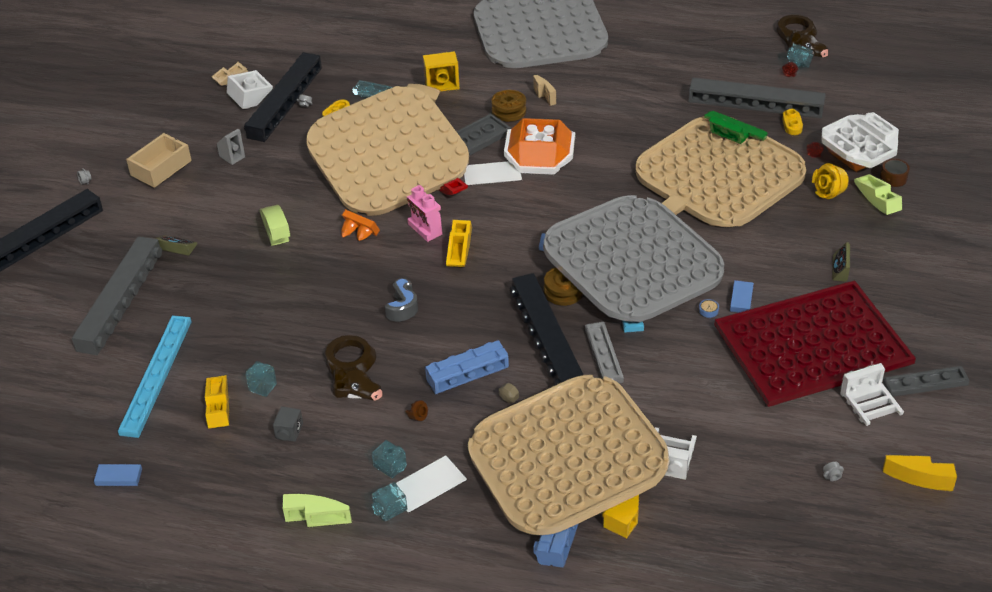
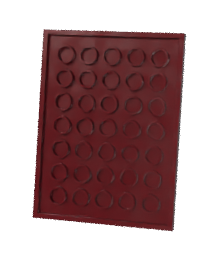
M855 280L715 319L714 322L715 327L768 407L841 386L844 374L850 371L860 370L867 366L881 363L885 368V373L915 364L916 360L915 356Z

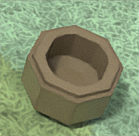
M506 383L499 388V395L505 402L511 404L519 398V391L514 385Z

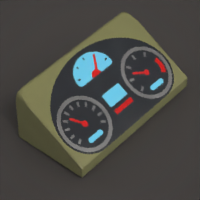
M165 235L155 238L158 239L162 250L188 256L197 245V242Z
M846 242L833 254L832 279L834 281L847 282L850 270L849 242Z

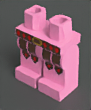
M418 185L412 188V194L407 196L412 216L408 218V225L429 242L442 235L441 217L438 212L441 210V207L431 194H426L424 188Z

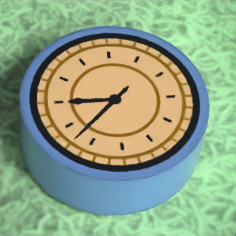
M703 300L699 305V313L704 317L712 318L719 312V304L714 300Z

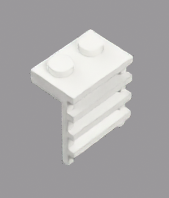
M881 363L867 366L860 370L850 371L844 374L840 394L842 397L845 396L847 404L853 407V412L859 415L860 422H864L866 426L870 425L869 420L897 412L899 415L904 413L882 383L885 368ZM883 394H884L883 397H880V398H877V399H873V400H870V401H867V402H864V403L857 404L858 402H861V401H864V400H867V399H870V398H874V397H877V396H880V395H883ZM888 403L891 404V405H888V406H885V407H882V408H879V409H876V410H872V411H869V412H866V413L863 412V411H866V410H869V409H872V408H876V407H879V406H882V405H885V404H888Z
M660 435L666 445H668L669 466L665 475L686 480L697 436L692 435L691 441Z

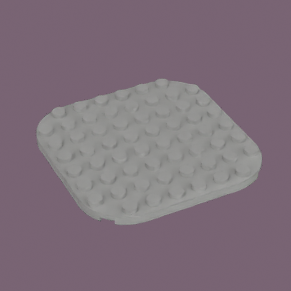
M483 0L474 9V21L485 54L494 64L498 62L503 67L523 68L587 59L599 55L601 50L608 45V33L593 0Z
M637 195L615 198L554 224L546 232L543 243L546 257L563 275L608 317L623 321L643 322L712 290L721 282L724 274V261L710 244L665 205L648 197L647 200L637 198Z

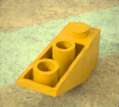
M639 495L603 511L604 528L627 539L638 524Z

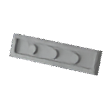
M605 322L586 324L585 331L601 379L605 376L618 383H623L624 377Z

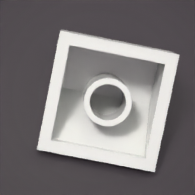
M257 70L228 76L227 94L242 109L257 106L273 89V86Z

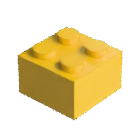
M455 51L423 55L426 86L436 88L440 92L460 89L458 61Z

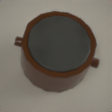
M888 159L882 165L880 178L882 181L890 184L891 187L903 186L908 180L910 167L903 160Z

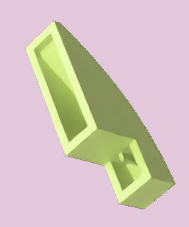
M274 205L261 208L260 214L271 246L289 242V226L281 207Z

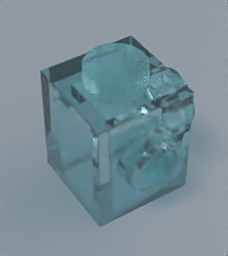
M793 44L792 48L788 49L787 59L791 62L792 66L809 68L814 52L810 48Z
M256 361L246 372L249 391L267 397L277 384L274 367L269 364Z
M387 440L372 452L374 467L392 479L407 466L405 451L400 446H395Z
M395 482L372 493L373 503L371 507L377 516L380 515L385 522L408 510L406 495Z

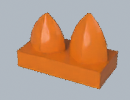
M346 209L342 214L345 219L341 230L342 237L350 235L358 228L357 238L358 241H361L371 234L377 236L380 231L376 223L370 219Z

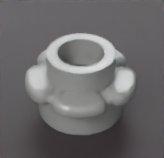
M299 95L297 102H299V106L308 108L309 105H312V97Z
M84 168L81 171H77L80 184L87 183L88 185L91 180L90 172Z
M830 462L823 467V476L825 479H830V481L839 480L842 477L844 468L838 462Z

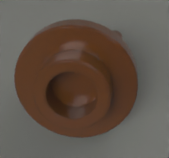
M422 400L415 401L411 404V410L405 411L409 419L423 421L428 415L427 404Z

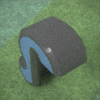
M399 278L393 283V287L396 290L394 296L397 301L385 305L386 318L395 322L408 320L418 312L417 294L413 291L411 281Z

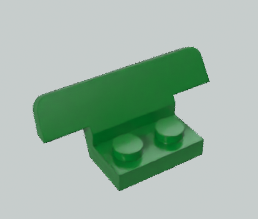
M710 111L704 115L706 119H709L711 133L736 143L742 144L749 136L762 141L767 138L768 133L766 131L716 111Z

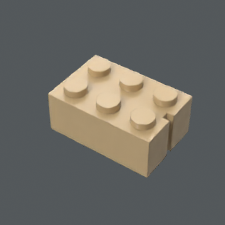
M165 133L126 159L130 175L154 188L192 161L188 144L175 140V138Z

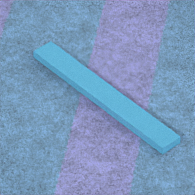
M172 315L118 429L119 436L140 437L190 327V317Z

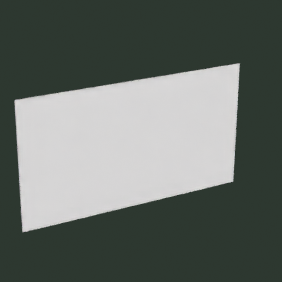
M509 161L468 165L464 173L467 185L522 180L521 173Z
M444 456L391 485L388 489L409 513L467 479L450 459Z

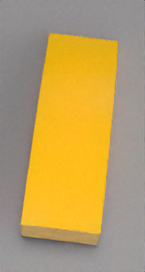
M453 220L449 236L446 266L465 267L472 233L471 221Z
M227 375L206 378L205 415L208 429L229 426Z
M885 456L883 473L893 478L934 490L953 491L957 479L954 464L932 463L930 456Z

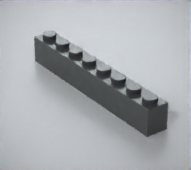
M692 78L689 89V102L781 114L788 109H795L800 113V116L822 118L826 93Z
M140 236L136 238L73 335L72 341L76 352L98 355L101 349L104 348L107 339L114 332L117 323L121 321L132 299L138 294L139 288L146 281L149 272L154 268V264L162 255V248L159 245L158 239Z

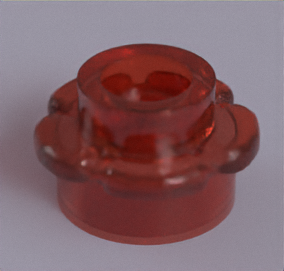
M788 62L783 65L782 70L785 76L795 77L798 67L795 63Z
M812 142L807 145V154L811 157H819L824 148L820 143Z

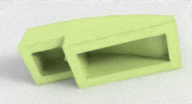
M870 174L854 179L862 194L884 214L888 215L902 210V197L891 192L890 184Z
M283 494V512L286 522L306 520L307 527L352 523L350 507L344 503L316 495Z

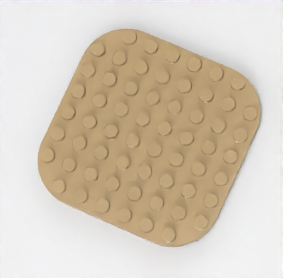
M395 86L318 119L311 126L307 134V147L311 157L343 205L355 213H367V216L385 214L408 204L407 196L411 195V189L418 185L424 188L426 194L439 190L440 187L444 186L443 184L456 178L460 179L466 172L469 163V152L464 141L431 97L424 91L412 87Z
M704 116L692 120L644 151L636 162V176L642 185L665 199L675 194L687 202L684 209L686 212L708 223L710 226L720 227L743 226L745 223L750 222L800 186L806 175L805 161L794 150L768 136L764 141L749 136L742 144L736 143L711 133L709 119H706Z
M593 375L574 377L494 413L475 427V433L472 438H469L468 450L473 464L508 521L518 530L533 535H549L561 532L651 489L661 481L669 466L668 448L663 438L624 388L615 380L605 376L603 379L594 378Z

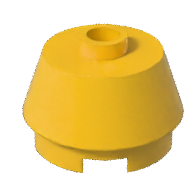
M826 163L819 169H816L812 176V183H815L817 190L815 193L825 199H832L843 193L848 186L846 171L830 163Z

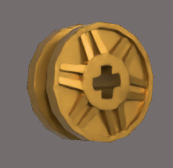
M502 90L493 95L491 99L492 114L501 121H516L525 116L526 97L523 93L516 90Z
M556 267L550 269L544 277V295L548 301L556 305L567 306L581 300L583 293Z

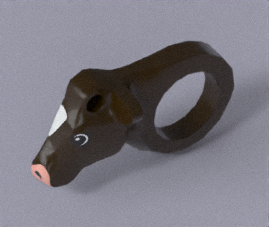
M787 15L779 20L777 32L787 43L790 54L818 57L828 56V47L819 43L814 38L817 34V29L811 19L802 15ZM789 24H800L805 26L807 29L797 31L790 30L785 26Z
M345 335L330 342L326 348L325 357L327 367L334 379L333 395L337 398H364L373 401L380 399L383 394L381 386L374 383L366 374L376 361L375 349L359 336ZM344 347H358L364 352L359 359L352 362H342L335 358V354Z

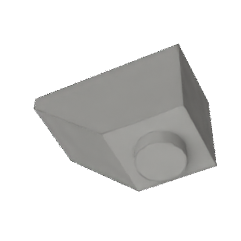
M239 129L224 136L217 142L219 157L231 165L245 158Z

